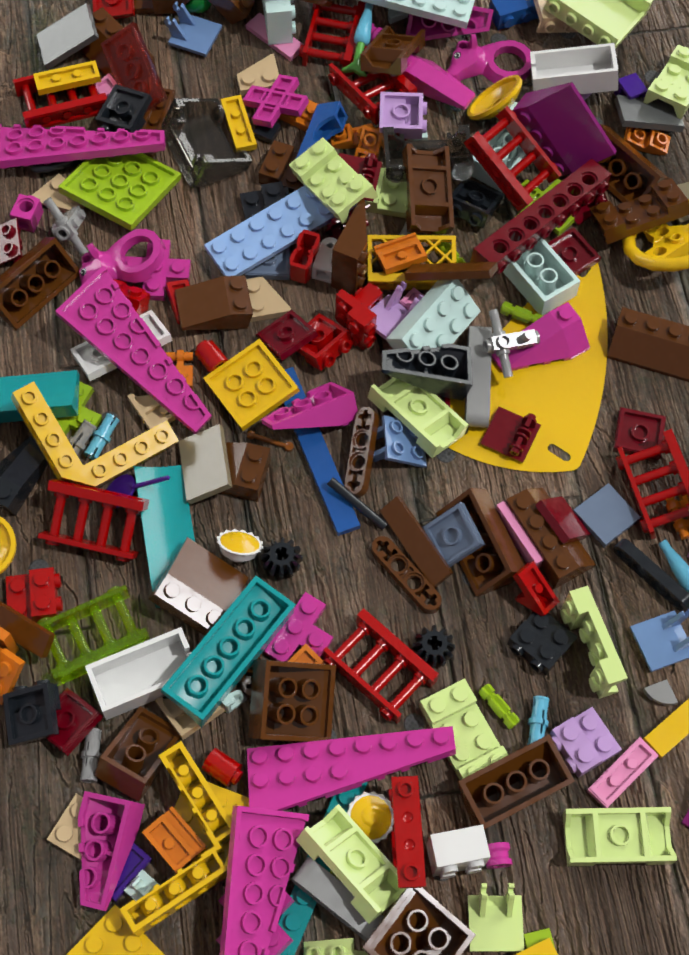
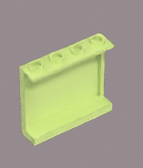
M547 0L543 9L595 44L614 43L616 49L644 18L654 0Z

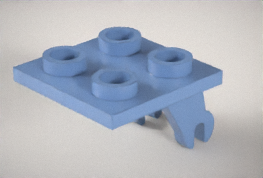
M176 1L173 9L177 12L180 23L178 24L175 18L170 22L169 16L164 20L171 34L168 45L206 57L220 33L222 25L190 15L185 5L182 3L179 7Z
M382 416V426L378 427L376 440L385 437V446L374 452L373 462L385 459L425 468L427 466L426 453L416 444L418 437L398 418Z
M689 609L678 614L674 610L630 626V630L650 672L689 659V637L687 638L681 626V623L689 617Z

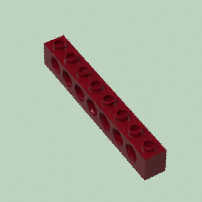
M590 159L473 249L470 262H497L498 270L494 275L501 274L508 264L518 261L522 253L526 250H532L540 239H546L556 227L560 228L566 219L570 216L574 217L584 205L588 206L598 194L602 195L605 193L610 185L608 182L611 173L595 160Z

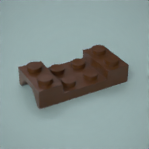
M386 25L360 54L361 71H367L373 75L386 73L391 77L402 75L407 68V59L410 55L417 54L425 46V29H421L416 36L395 34L392 28Z
M276 140L273 141L258 172L260 184L282 181L283 187H288L289 193H293L304 186L293 174L289 166L298 154L294 152V146Z
M406 144L402 155L403 172H406L407 232L450 234L454 229L449 146H444L434 151L416 150L412 144Z
M670 178L651 185L652 193L644 194L628 202H622L617 206H613L611 201L599 203L590 208L592 223H598L606 244H610L689 215V200L674 180Z

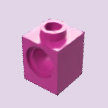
M19 194L10 213L11 220L14 218L18 219V227L21 230L35 232L44 212L40 199L32 195Z

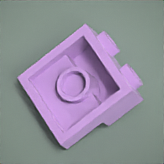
M380 92L379 133H400V139H422V133L427 131V120H423V115H427V102H423V93Z
M593 707L576 717L568 719L550 732V736L558 751L565 758L564 762L572 774L575 773L578 778L622 750Z

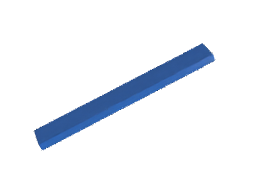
M294 367L285 369V371L299 387L300 392L283 403L284 407H291V401L296 398L300 400L306 398ZM319 427L294 428L293 430L337 536L360 529V523L353 506L327 485L333 477L342 485L343 483Z

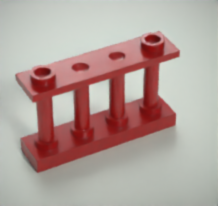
M359 1L358 6L354 5V7L334 3L330 7L313 4L314 13L304 45L301 44L299 57H302V66H307L309 56L337 61L343 65V68L353 62L356 50L354 34L366 2ZM322 10L352 15L354 21L344 22L322 18L321 13ZM319 25L346 30L350 35L343 38L316 33ZM314 41L344 46L346 50L340 54L313 49L312 45Z
M333 63L329 64L330 74H328L330 83L336 86L363 113L365 118L370 119L375 125L379 124L378 112L380 111V101L374 104L370 100L371 98L389 89L394 92L417 93V87L403 74L391 77L386 73L375 75L368 73L367 77H360L351 82L347 77L354 74V72L345 74ZM377 78L383 81V83L365 92L359 89V87Z
M31 75L13 80L17 97L24 95L28 111L22 112L26 128H32L33 125H41L43 128H48L97 116L107 99L106 93L98 94L94 83L87 85L90 94L88 97L78 99L75 88L66 90L69 101L57 104L53 92L46 94L49 106L36 109L32 93L38 92L34 76Z
M506 106L495 115L499 120L497 124L484 135L477 131L464 144L517 211H520L533 201L530 193L544 180H547L550 184L562 174L558 170L557 165L549 159L519 121L516 113ZM506 128L513 139L496 153L488 142ZM519 145L527 156L509 170L502 159ZM533 162L540 173L523 187L516 179V176Z
M672 429L663 432L664 440L660 441L661 444L628 456H625L623 448L619 447L617 448L619 456L615 457L620 471L625 470L643 519L639 521L644 534L649 532L651 540L656 538L655 527L689 516V503L684 508L652 519L649 518L645 508L678 495H686L689 501V470ZM665 453V455L670 454L672 461L669 462V465L633 477L629 465ZM672 473L673 475L678 474L681 482L677 483V486L643 498L641 497L638 485Z
M60 479L49 480L47 490L55 492L56 501L50 531L40 532L38 538L45 539V543L49 545L59 546L62 543L115 555L116 560L130 562V559L138 557L139 551L130 550L136 516L140 511L148 509L149 499ZM69 495L78 497V501H80L73 536L59 533L66 498H69ZM93 501L102 502L101 506L103 507L97 542L83 539L89 505ZM116 506L124 507L125 512H127L120 547L106 544L113 509H116Z
M363 608L357 614L356 623L358 625L353 634L334 653L327 647L323 649V662L326 665H336V670L380 709L379 713L387 721L393 720L398 724L402 715L398 709L420 685L426 684L431 688L437 682L439 673ZM364 635H370L376 640V645L351 669L341 659ZM383 651L390 652L395 657V661L370 686L360 677L361 674ZM407 667L413 673L414 678L389 703L379 692L402 668L405 669Z
M418 776L391 777L392 789H388V800L391 801V807L393 808L394 824L392 825L393 831L390 834L392 864L397 869L398 889L426 887Z

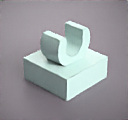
M142 869L124 891L133 900L137 901L154 890L153 886L159 883Z

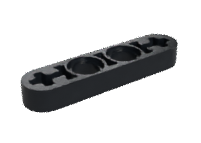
M621 539L613 547L616 556L672 606L683 612L689 609V593L627 539Z

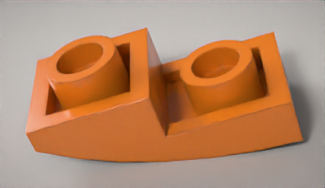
M350 123L345 124L342 132L331 137V146L337 149L357 148L363 125L352 128ZM373 123L365 124L374 127Z
M363 125L354 156L365 158L369 153H373L378 158L384 133H379L378 128Z
M626 128L624 140L636 150L655 155H666L668 153L670 136L658 130L647 132L640 128Z

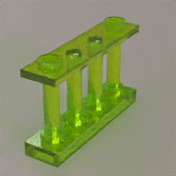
M126 585L121 587L114 586L99 597L54 617L42 618L37 622L52 633L68 625L81 653L78 658L72 661L66 660L55 635L50 649L57 665L51 672L58 686L87 674L86 665L150 640L146 628H136L124 600L130 598ZM114 604L127 631L126 636L118 640L113 639L101 613V610ZM92 615L104 642L103 647L94 651L89 648L78 624V620Z

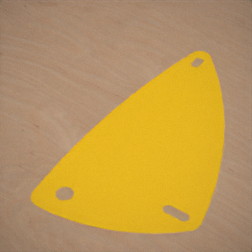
M598 263L591 267L586 276L581 277L577 275L580 279L577 296L567 301L582 320L590 345L589 350L570 360L563 361V359L551 361L549 364L543 365V363L529 365L528 368L512 370L513 377L504 378L503 372H501L491 358L489 425L498 407H502L522 417L532 413L536 416L537 423L541 424L524 462L521 463L480 445L488 428L468 427L467 434L448 448L480 462L520 471L564 472L573 471L581 465L599 413L607 364V312ZM529 302L523 307L533 311L532 314L534 315L538 313ZM512 318L502 330L506 334L521 332L532 323L529 322L527 324ZM450 398V408L464 420L465 399L463 401ZM550 444L556 445L567 452L571 459L569 461L562 460L548 450V446Z

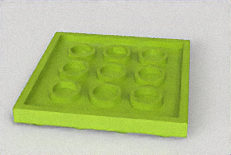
M143 153L101 157L91 160L86 159L58 186V189L62 195L132 231L181 180V173Z

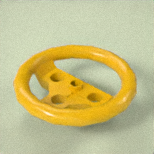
M665 223L643 231L648 241L653 243V247L646 252H642L636 246L635 239L638 233L622 239L624 254L637 266L660 272H676L689 269V223L677 226H669Z

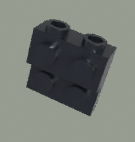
M115 84L95 119L101 126L100 128H104L105 131L116 132L118 128L134 133L136 130L142 129L146 123L143 116L153 99L150 94Z
M465 177L452 192L454 218H462L468 221L471 226L484 228L491 220L495 209L502 202L504 194Z
M280 181L262 184L261 190L240 193L245 220L289 195L288 187H283V183Z
M533 612L509 638L507 645L510 646V650L516 656H522L530 662L529 665L533 670L547 675L576 641L578 636L547 613L545 616H540Z
M48 679L34 682L35 686H17L12 688L13 692L3 694L9 746H17L59 735L56 711L61 710L58 684L50 683Z

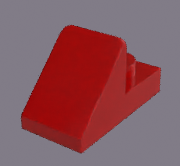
M534 561L528 562L513 575V578L522 590L515 600L540 616H545L560 602Z

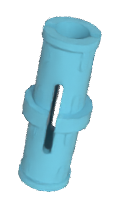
M106 413L98 430L93 432V439L83 453L86 457L90 455L89 459L94 460L98 458L105 444H109L110 436L119 423L117 417L113 419L114 415Z
M533 696L532 714L528 720L530 732L527 745L545 736V730L549 724L547 720L548 697Z

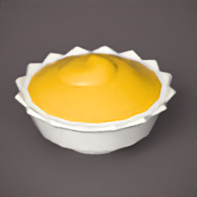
M226 530L224 533L220 532L219 536L216 537L221 553L234 562L250 561L263 548V541L259 540V536H254L252 532L247 533L244 530Z
M375 791L370 793L363 792L360 796H355L353 802L349 804L347 814L373 843L378 844L380 840L387 839L388 834L393 831L392 825L394 824L391 801L385 799L383 794H377Z

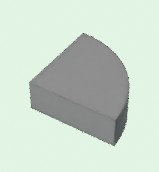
M667 679L643 689L648 699L663 704V706H673L678 703Z

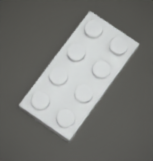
M152 310L140 315V318L145 321L160 342L161 347L173 341L171 334ZM87 341L70 349L72 356L89 381L117 368Z

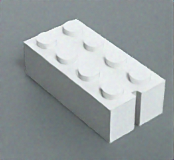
M614 43L530 52L533 91L573 82L580 94L618 90V64Z
M181 627L85 666L106 720L165 696L161 693L162 687L192 653Z

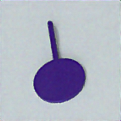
M125 474L116 478L107 490L132 496L135 489L167 481L170 477L167 475L136 484L135 479L131 475Z

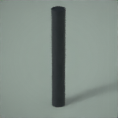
M334 477L327 483L329 487L380 530L387 526L388 523Z

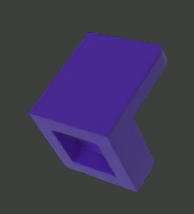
M633 73L618 79V90L614 91V94L625 95L631 100L636 97H645L648 89L637 73Z

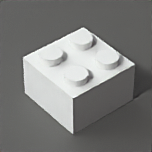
M483 825L431 834L426 844L432 876H440V879L455 877L456 872L466 870V874L480 872L490 859Z

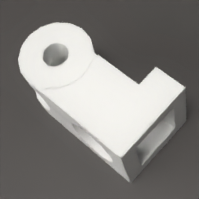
M328 237L322 240L312 266V279L331 283L332 249L337 239Z

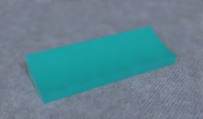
M72 370L0 377V423L24 421L11 400L12 392L32 382H35L55 418L78 416L79 372Z
M182 465L167 467L134 466L136 484L167 475L170 477L167 481L137 488L138 497L149 499L148 509L140 512L152 592L186 538L188 537L195 542L190 507L186 501Z
M255 576L162 687L161 693L180 707L202 728L253 665L254 660H257L294 614L296 604L258 576Z

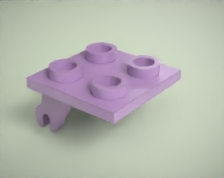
M404 281L401 282V286L397 285L392 296L388 294L370 309L377 315V328L375 332L385 340L424 297L419 294L418 298L415 297L409 310L399 304L402 293L407 286V283Z

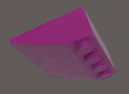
M573 82L525 93L513 109L526 130L549 159L557 165L558 170L562 174L561 176L572 174L590 159L599 162L617 152Z

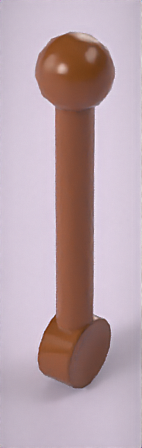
M252 430L247 432V438L250 440L258 439L283 447L287 452L293 451L294 445L292 442L283 443L257 435Z

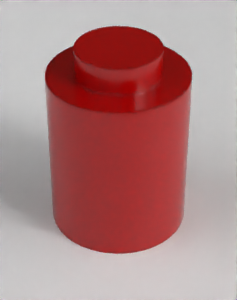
M204 340L196 347L195 356L209 373L228 361L227 357L212 340Z
M217 748L210 752L201 768L202 771L227 787L231 784L236 785L243 775V771H241L242 764Z

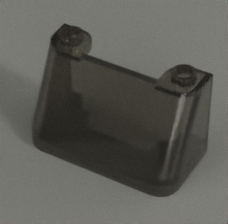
M174 98L162 124L165 141L191 188H202L245 172L252 163V159L246 150H238L235 154L220 125L225 117V110L222 108L218 98Z
M458 125V131L455 134L451 135V132L446 133V140L404 141V134L397 136L394 133V127H383L381 152L386 178L395 183L407 182L402 151L406 144H412L416 150L434 151L441 147L449 146L451 180L464 181L472 176L474 169L473 154L464 144L471 137L469 125Z

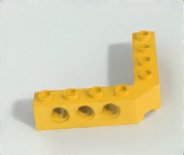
M35 382L12 392L11 400L57 479L99 488L133 469L134 466H139L170 449L179 441L166 420L83 465Z
M182 741L158 756L214 846L201 854L202 858L184 870L182 868L177 870L178 874L163 884L153 886L154 890L139 900H132L120 908L132 932L138 937L227 877L231 819Z

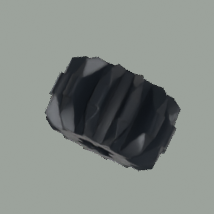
M283 537L280 538L279 543L272 539L271 546H264L265 553L261 555V561L265 562L263 569L270 570L271 577L278 573L279 578L282 580L285 573L292 577L293 570H300L299 563L303 561V556L299 554L301 548L294 546L292 539L285 543ZM281 556H285L286 559L284 560V558H282V560H278V557H280L281 559Z
M432 625L431 631L426 627L422 628V634L417 633L414 639L416 642L412 645V649L417 651L416 654L420 658H423L426 663L431 662L433 669L436 667L437 662L442 667L445 666L446 660H451L453 657L451 651L455 650V644L450 643L453 636H444L446 632L445 627L438 632L435 625ZM430 644H435L437 650H432Z

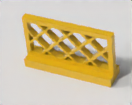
M367 235V252H369L367 259V284H375L381 290H395L397 285L401 286V282L404 281L407 283L405 290H411L413 287L417 290H430L438 281L405 280V272L398 271L385 275L384 271L372 272V265L378 261V257L372 248V242L384 243L405 235ZM416 235L420 242H426L430 246L426 251L427 255L434 250L442 257L437 263H442L444 260L447 263H457L456 236ZM441 242H451V250L446 254L437 247ZM427 258L428 261H426L425 263H426V264H433V263Z

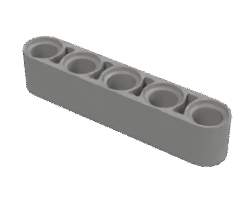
M468 327L467 347H471L473 385L465 397L464 421L469 424L468 427L488 428L491 354L485 352L483 341L492 337V327Z
M309 857L306 858L291 879L295 885L365 942L384 918L381 914L368 924L351 904L355 897L345 885Z

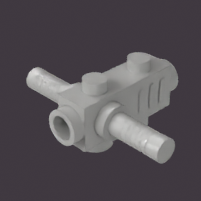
M47 198L43 203L55 218V223L52 225L54 237L60 242L62 240L71 241L82 257L85 253H88V250L77 236L79 234L77 230L86 217L85 212L78 205L62 214L52 198Z
M493 309L489 311L494 333H492V337L483 341V347L486 353H496V356L501 361L504 378L513 377L508 356L510 351L539 344L540 335L535 329L506 334L502 330L498 309Z

